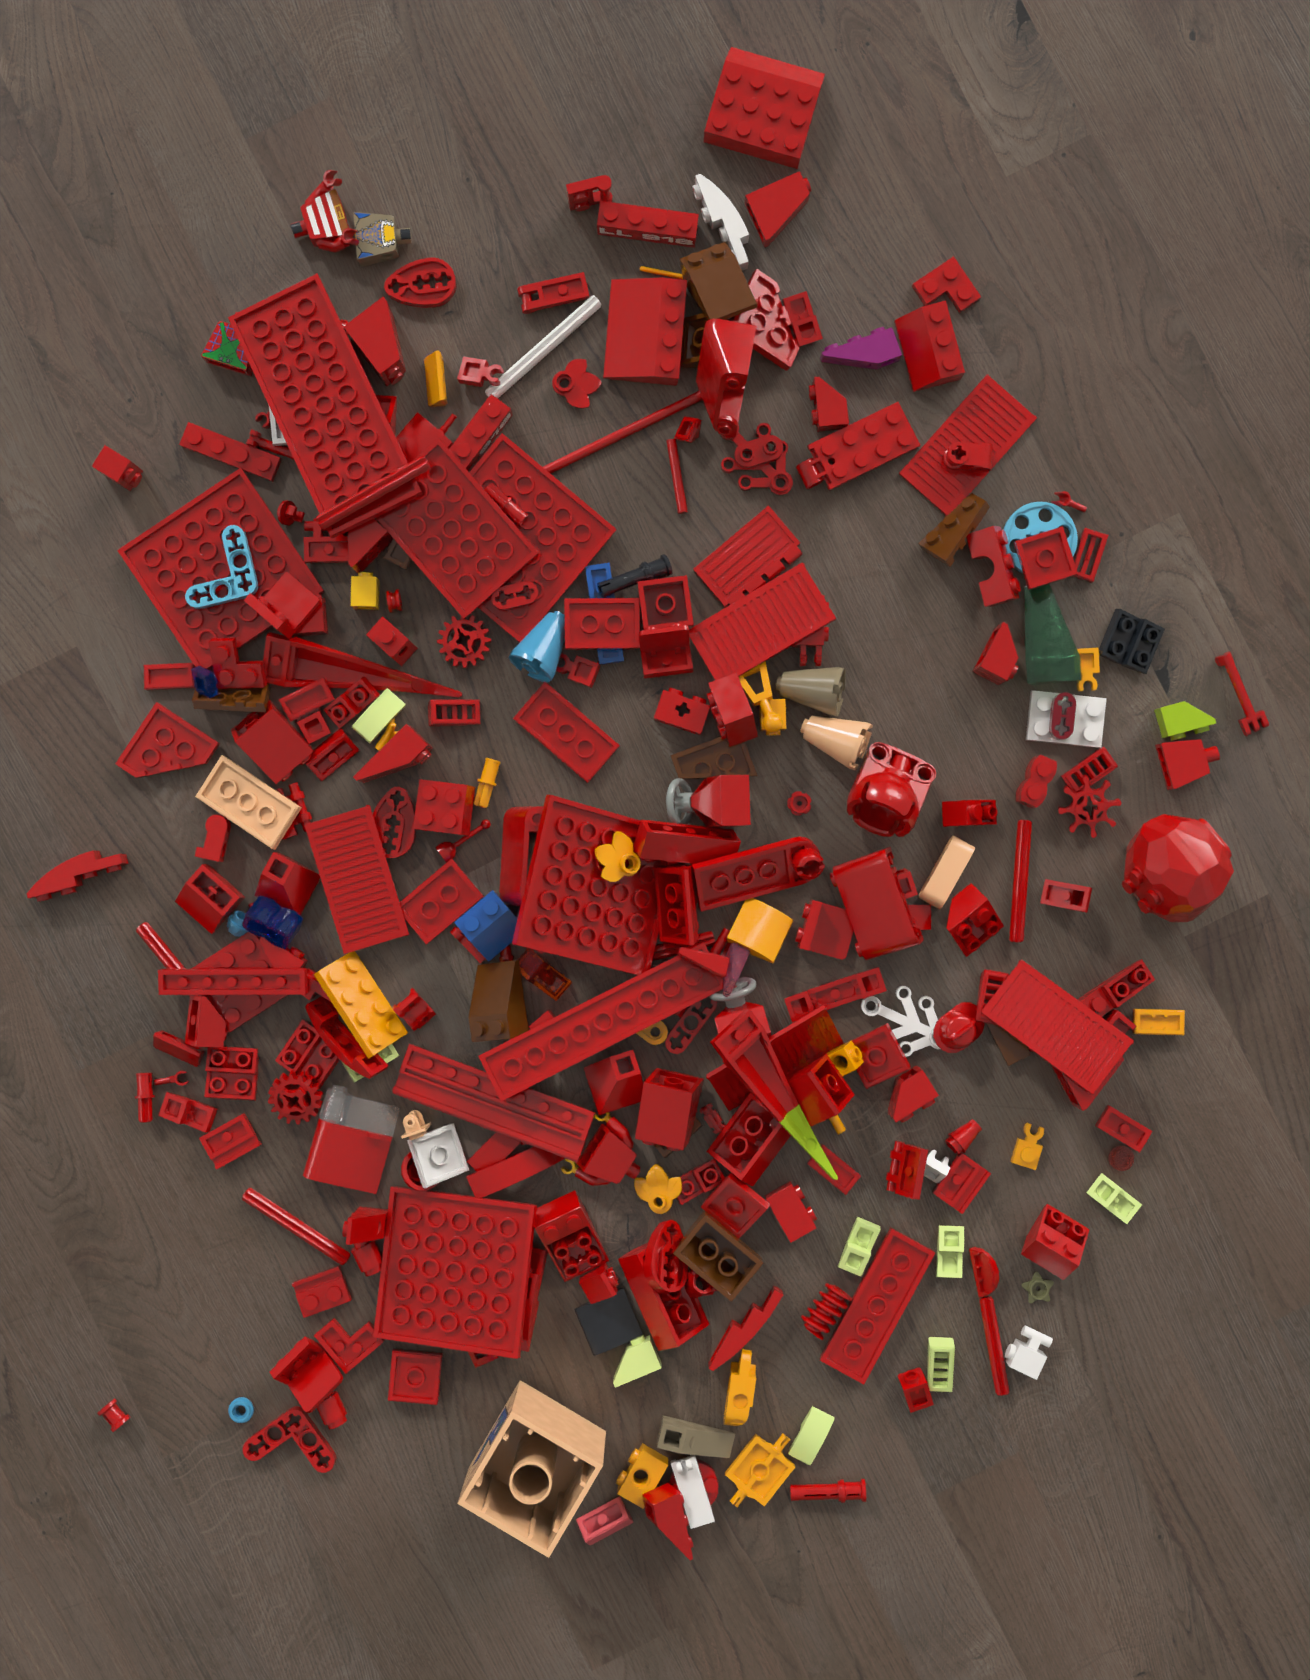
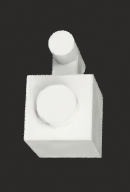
M1025 1325L1022 1328L1021 1335L1029 1338L1027 1343L1015 1339L1014 1343L1009 1344L1006 1349L1005 1361L1009 1367L1037 1380L1047 1359L1044 1352L1038 1349L1039 1345L1042 1344L1049 1348L1053 1338Z

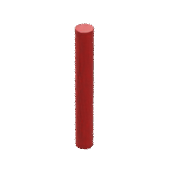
M669 439L666 442L678 514H683L688 511L676 439Z

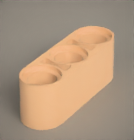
M952 835L924 883L918 898L940 910L965 869L975 847Z

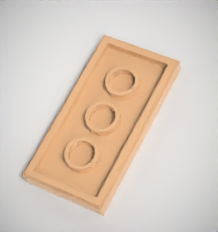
M221 755L195 796L274 850L302 808L224 755Z

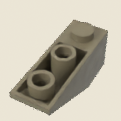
M663 1415L657 1437V1448L680 1454L730 1458L735 1433Z

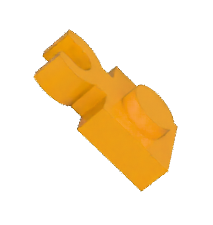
M1099 648L1073 649V675L1080 674V679L1077 682L1078 692L1084 690L1083 684L1085 681L1091 684V691H1095L1098 684L1093 674L1100 673Z
M1026 1123L1024 1126L1025 1140L1017 1138L1010 1162L1036 1170L1043 1148L1042 1145L1036 1143L1037 1140L1043 1137L1044 1128L1039 1126L1038 1132L1031 1134L1030 1128L1032 1124Z

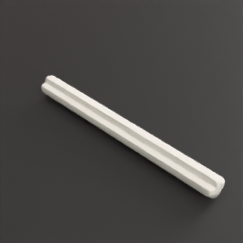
M594 295L587 299L499 377L500 386L490 385L485 390L487 397L492 394L498 399L601 307L600 301Z

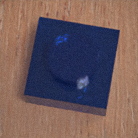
M201 666L191 669L197 692L209 698L218 695L217 678L212 671Z

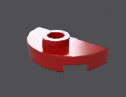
M972 1247L969 1249L978 1296L981 1298L990 1295L997 1289L999 1269L996 1261L988 1252L982 1248Z

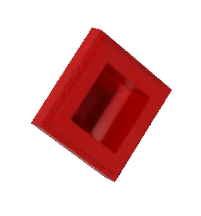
M684 416L674 439L691 443L699 438L702 420Z

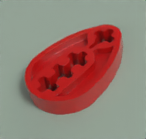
M430 257L416 260L396 270L386 279L384 288L389 298L401 304L412 307L433 308L443 306L452 299L456 291V278L448 263L442 259ZM444 275L451 279V281L447 282V286H443L441 282L436 283L435 288L425 284L423 289L419 290L417 286H414V284L418 283V279H422L424 283L430 282L431 277H434L436 281H441ZM395 282L402 286L398 289V293H394L393 289H390L394 286L393 283Z
M401 787L391 788L381 798L373 812L382 847L384 843L387 844L389 842V837L385 836V832L391 830V825L387 824L388 819H392L393 815H396V820L400 821V825L394 828V832L398 833V838H393L392 844L396 845V849L391 850L390 854H387V849L383 848L386 858H398L405 855L411 850L416 839V829H413L414 805L409 793ZM397 791H401L400 794L404 797V801H400L396 809L395 800H392L391 797L396 795Z
M674 1220L663 1221L657 1225L652 1232L645 1252V1278L650 1287L661 1294L680 1290L685 1285L688 1276V1266L673 1254L683 1239L680 1226Z

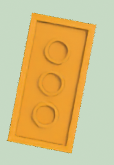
M355 951L344 955L314 974L368 1059L408 1033Z

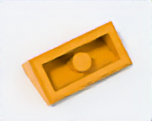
M435 351L424 359L429 407L446 406L447 404L443 356L440 351Z

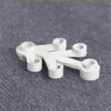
M899 986L896 989V997L901 1000L907 1016L881 1005V1001L875 996L862 1000L861 1009L866 1015L875 1016L878 1014L902 1025L892 1030L896 1039L914 1032L924 1035V1037L911 1043L908 1041L899 1043L901 1048L904 1044L910 1046V1051L904 1053L905 1056H910L914 1051L927 1046L940 1049L933 1038V1029L938 1019L933 1008L934 1001L931 997L922 996L918 1001L919 1008L925 1011L929 1026L920 1023L911 1000V990L907 986ZM901 989L908 991V995L905 998L899 996ZM924 999L930 1000L928 1008H923L922 1006ZM873 1001L875 1008L868 1010L866 1008L867 1002Z

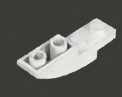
M701 174L696 175L695 185L692 188L696 200L701 199L704 208L701 209L704 222H709L712 230L721 227L719 228L722 242L728 243L741 270L747 269L748 259L743 244L748 243L749 233L741 216L728 197L715 184Z

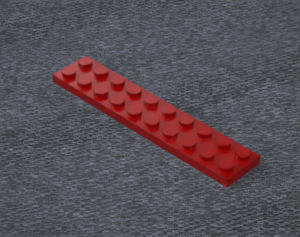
M704 942L691 948L709 953ZM677 955L478 1057L500 1101H503L726 988L722 977Z

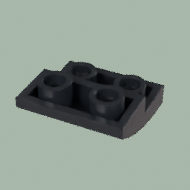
M1115 609L1099 647V655L1139 673L1147 674L1165 628L1147 619H1140L1122 609Z
M624 1288L617 1289V1295L593 1304L589 1301L574 1309L594 1356L643 1335Z

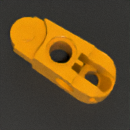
M741 1349L739 1362L731 1361L724 1410V1425H743L748 1419L750 1407L753 1406L756 1365L751 1364L752 1350Z

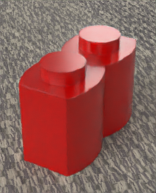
M1043 755L1033 757L1026 767L1025 780L1021 782L1016 791V802L1029 808L1039 807L1047 795V784L1051 782L1056 774L1057 761Z

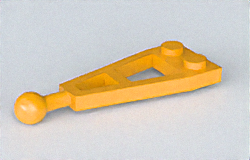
M763 662L738 678L751 703L754 706L760 705L765 716L763 719L764 729L770 733H776L782 728L783 720L780 715L773 712L769 700H772L773 697L766 662ZM760 671L764 692L755 694L744 677Z

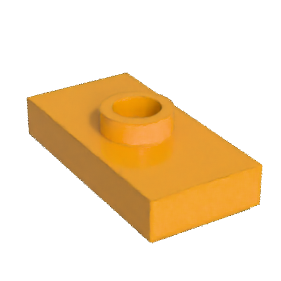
M1133 1009V1023L1137 1027L1132 1030V1034L1184 1035L1185 1010Z

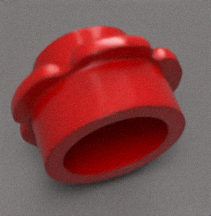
M801 791L792 793V797L787 801V806L791 809L792 814L800 816L803 813H808L811 809L810 796L807 793L803 794ZM798 801L802 802L801 806L797 805Z

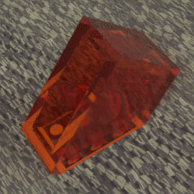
M527 948L518 959L520 973L555 1001L560 998L572 983L564 974L533 949Z

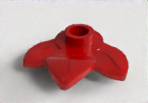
M586 359L570 361L565 370L555 374L552 380L553 389L557 394L565 396L571 406L583 409L590 406L587 395L594 393L602 384L597 376L586 372ZM567 380L569 386L566 388L561 387V381Z

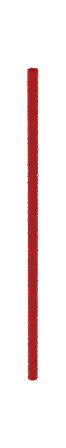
M697 391L543 466V468L552 474L703 400L701 394Z

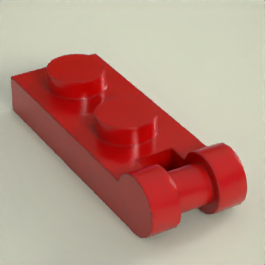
M584 272L527 284L517 288L518 296L522 298L523 302L521 305L523 314L590 298ZM538 293L539 300L532 301L531 295Z

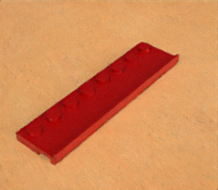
M413 1044L408 1046L399 1070L397 1082L392 1089L395 1095L576 1163L579 1162L596 1112L531 1088H527L500 1101L486 1071Z

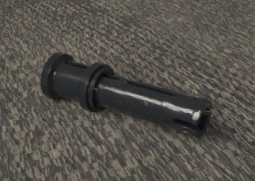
M662 554L659 559L649 563L646 561L642 562L639 568L598 582L597 587L601 597L605 598L608 595L637 585L639 581L654 580L663 575L670 576L673 574L672 566L668 557Z

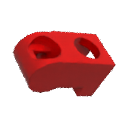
M212 815L205 824L207 835L204 847H196L195 857L224 862L231 831V822L223 815Z

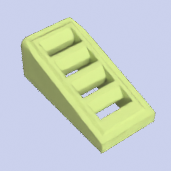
M928 1338L927 1383L930 1391L952 1392L955 1354L953 1338ZM934 1358H947V1361L934 1360ZM934 1368L947 1369V1371H934ZM933 1378H947V1381H933Z

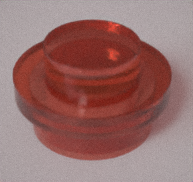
M1116 1146L1109 1153V1163L1118 1171L1128 1170L1134 1163V1154L1126 1146Z

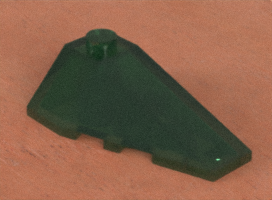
M1050 584L1028 590V587H1024L1027 683L1030 685L1082 681L1080 654L1074 644Z

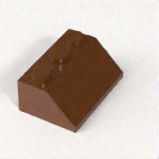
M705 1210L688 1229L673 1252L675 1256L731 1302L763 1264L761 1256L733 1235Z

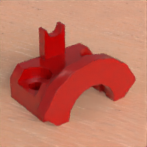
M412 988L410 989V995L402 1002L394 1004L392 1009L415 1031L417 1028L420 1029L436 1013L418 992Z

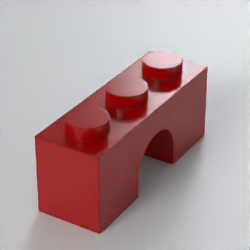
M991 526L969 533L966 538L972 559L989 557L994 563L993 575L988 580L979 582L985 607H993L1019 599L1018 592L1021 591L1018 579L1014 578L1013 575L1014 561L1011 554L1007 553L1005 544H1008V539L1005 531L1001 530L999 526Z

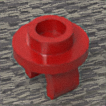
M289 500L282 501L277 509L278 520L283 525H291L294 521L302 522L305 515L304 512L297 511L295 504Z

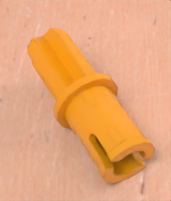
M485 758L486 761L481 778L477 779L479 785L474 805L482 808L488 807L493 787L497 785L495 779L501 763L490 758Z

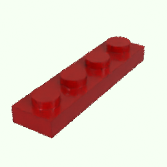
M190 422L187 423L179 444L183 448L237 469L242 468L245 472L271 482L274 481L282 460L278 456Z

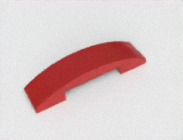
M876 967L784 998L791 1021L795 1022L823 1005L828 1010L887 990L880 969Z
M321 996L306 1004L305 1009L320 1037L330 1050L349 1068L369 1079L388 1068L389 1065L378 1053L368 1059L355 1037L337 1019L339 1013L332 1002Z
M533 1146L492 1166L466 1176L474 1196L482 1198L539 1173L566 1158Z

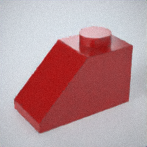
M190 995L185 1044L195 1047L223 1048L227 1037L226 1022L207 997Z

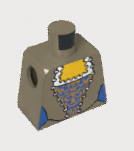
M353 212L354 227L358 231V233H355V239L359 240V244L356 246V253L360 267L396 259L399 257L398 244L412 243L411 228L397 229L394 216Z

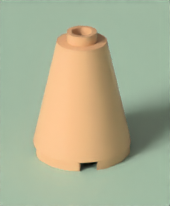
M812 715L809 719L804 720L800 732L804 733L803 739L847 768L855 771L859 764L855 763L857 758L863 759L869 744L871 732L867 730L873 728V725L868 722Z

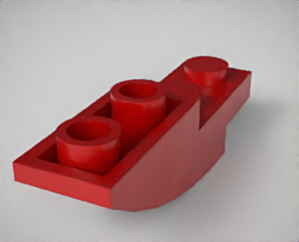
M95 850L75 856L46 873L27 892V898H36L37 902L52 899L51 894L61 892V896L75 893L76 887L83 886L81 876L85 880L97 877L98 871L106 870L107 873L122 870L121 865L129 864L126 854H116L101 858L100 851Z
M272 933L270 936L262 935L259 940L262 948L274 968H304L308 960L303 958L305 954L295 947L287 948L282 945L284 941ZM308 968V993L302 996L312 1000L319 994L331 1002L314 976L316 972Z
M1140 959L1111 976L1077 1000L1102 1017L1155 981V978L1143 960Z
M532 1248L521 1350L529 1352L539 1307V1301L537 1300L548 1254L546 1250Z

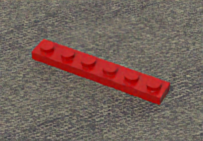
M307 968L158 970L159 995H305L308 993Z

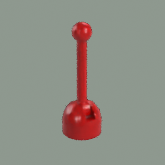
M484 819L480 826L470 832L469 836L462 837L454 844L451 842L440 843L435 848L447 863L455 857L456 847L482 829H488L491 823L489 820Z

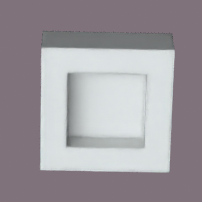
M932 1150L927 1155L924 1176L935 1183H939L947 1176L950 1167H948L949 1159L945 1156L941 1161L935 1159L937 1151Z

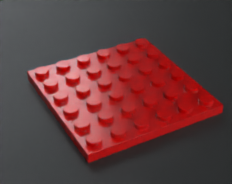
M501 433L470 473L484 489L490 483H493L505 495L512 497V501L528 514V517L518 529L539 553L501 587L529 581L536 585L539 596L530 605L500 610L494 606L491 595L478 608L518 642H521L548 614L617 529ZM525 586L524 591L516 595L517 597L525 596L526 600H529L534 590H530L528 586ZM500 592V597L496 598V602L506 605V600L514 598V595L507 596L504 592Z
M239 468L117 550L200 674L213 667L208 642L212 638H236L237 649L239 650L273 627L249 606L244 599L203 609L193 608L185 599L186 591L191 586L231 576L222 540V533L226 527L236 525L246 533L258 581V590L254 595L257 599L260 596L264 597L285 572H289L315 596L317 593L321 595L325 592L242 468ZM233 531L232 536L228 537V540L234 542L236 549H244V546L240 548L237 544V538L240 535ZM237 555L234 558V565L237 568H242L247 563L245 555ZM236 573L237 576L241 575L243 577L244 584L240 585V588L245 589L246 592L249 591L248 588L252 583L246 580L245 573ZM224 584L219 585L215 590L218 598L226 597L229 592L228 587ZM210 587L207 588L209 592L207 594H200L196 591V595L192 597V600L200 603V598L208 596L210 601H212Z
M546 795L512 944L634 975H640L650 970L659 933L654 867L671 865L672 863L663 860L646 861L639 858L641 865L636 874L623 876L616 882L606 881L601 877L605 866L596 859L595 849L604 844L612 845L613 835L616 831L628 836L634 845L640 820L554 795ZM626 859L625 867L627 868L629 866V861Z
M391 1186L373 1337L501 1357L520 1358L537 1205L429 1190L416 1191L412 1188Z

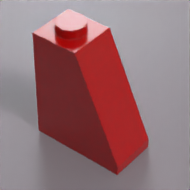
M800 171L745 195L744 204L764 248L768 247L808 203L809 192L812 190L808 179L803 178Z

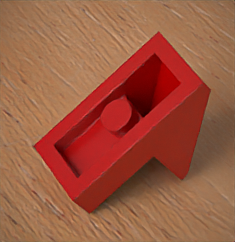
M1045 879L1040 903L1087 913L1092 888Z

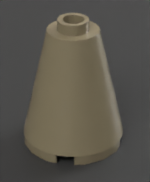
M832 667L784 671L783 675L777 678L776 690L780 691V696L830 716H839L843 704L842 692L845 691L846 669Z

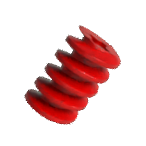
M828 1283L825 1286L829 1292H819L823 1300H813L817 1308H807L811 1316H801L805 1323V1328L821 1340L824 1339L821 1332H830L827 1323L830 1325L836 1324L833 1315L837 1317L842 1316L839 1307L843 1309L848 1308L845 1299L853 1301L852 1297L842 1289Z

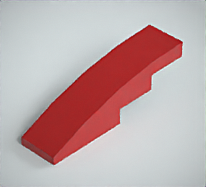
M773 1285L762 1307L752 1302L741 1324L733 1319L731 1320L708 1362L710 1370L714 1371L732 1358L755 1336L783 1297L781 1289Z

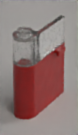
M333 1085V1088H327L303 1176L318 1182L377 1194L401 1108L354 1097L347 1093V1088Z

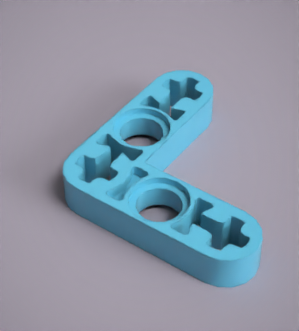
M230 525L222 533L231 576L191 586L186 591L185 599L193 608L203 609L244 599L249 593L255 595L257 592L258 581L245 531L239 526ZM233 531L240 535L237 538V544L240 548L244 546V549H236L234 542L228 540V537L232 536ZM237 555H245L247 558L246 565L242 568L235 567L234 558ZM236 573H245L246 580L252 583L248 588L249 591L246 592L245 589L240 588V585L244 584L243 577L241 575L237 576ZM222 584L226 585L229 591L228 595L224 598H218L215 593L216 588ZM210 587L212 601H210L208 596L200 598V603L192 600V597L196 595V591L200 594L209 593L207 588Z

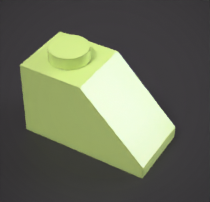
M641 1335L627 1344L614 1375L613 1384L615 1388L661 1369V1360L650 1335L646 1337Z

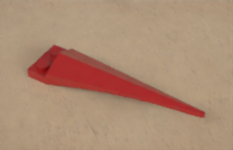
M270 632L266 635L263 662L266 680L270 684L283 687H305L324 677L329 688H350L360 678L365 676L376 690H386L388 688L390 691L460 697L463 694L460 691L296 636L288 639L286 636Z

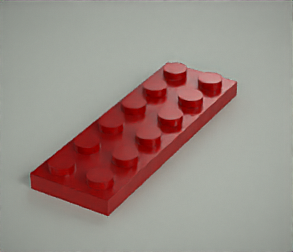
M890 1227L853 1295V1301H850L848 1308L845 1310L819 1358L820 1361L864 1385L932 1261L935 1251Z

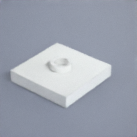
M454 1123L427 1132L420 1138L407 1140L423 1188L469 1171Z

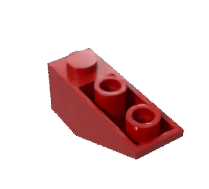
M360 1206L348 1217L347 1221H344L342 1236L346 1237V1244L351 1245L383 1239L385 1237L388 1209Z
M666 1483L642 1494L646 1517L689 1560H692L691 1548H693V1542L687 1531L689 1522L683 1511L684 1498L680 1490H676L672 1485Z

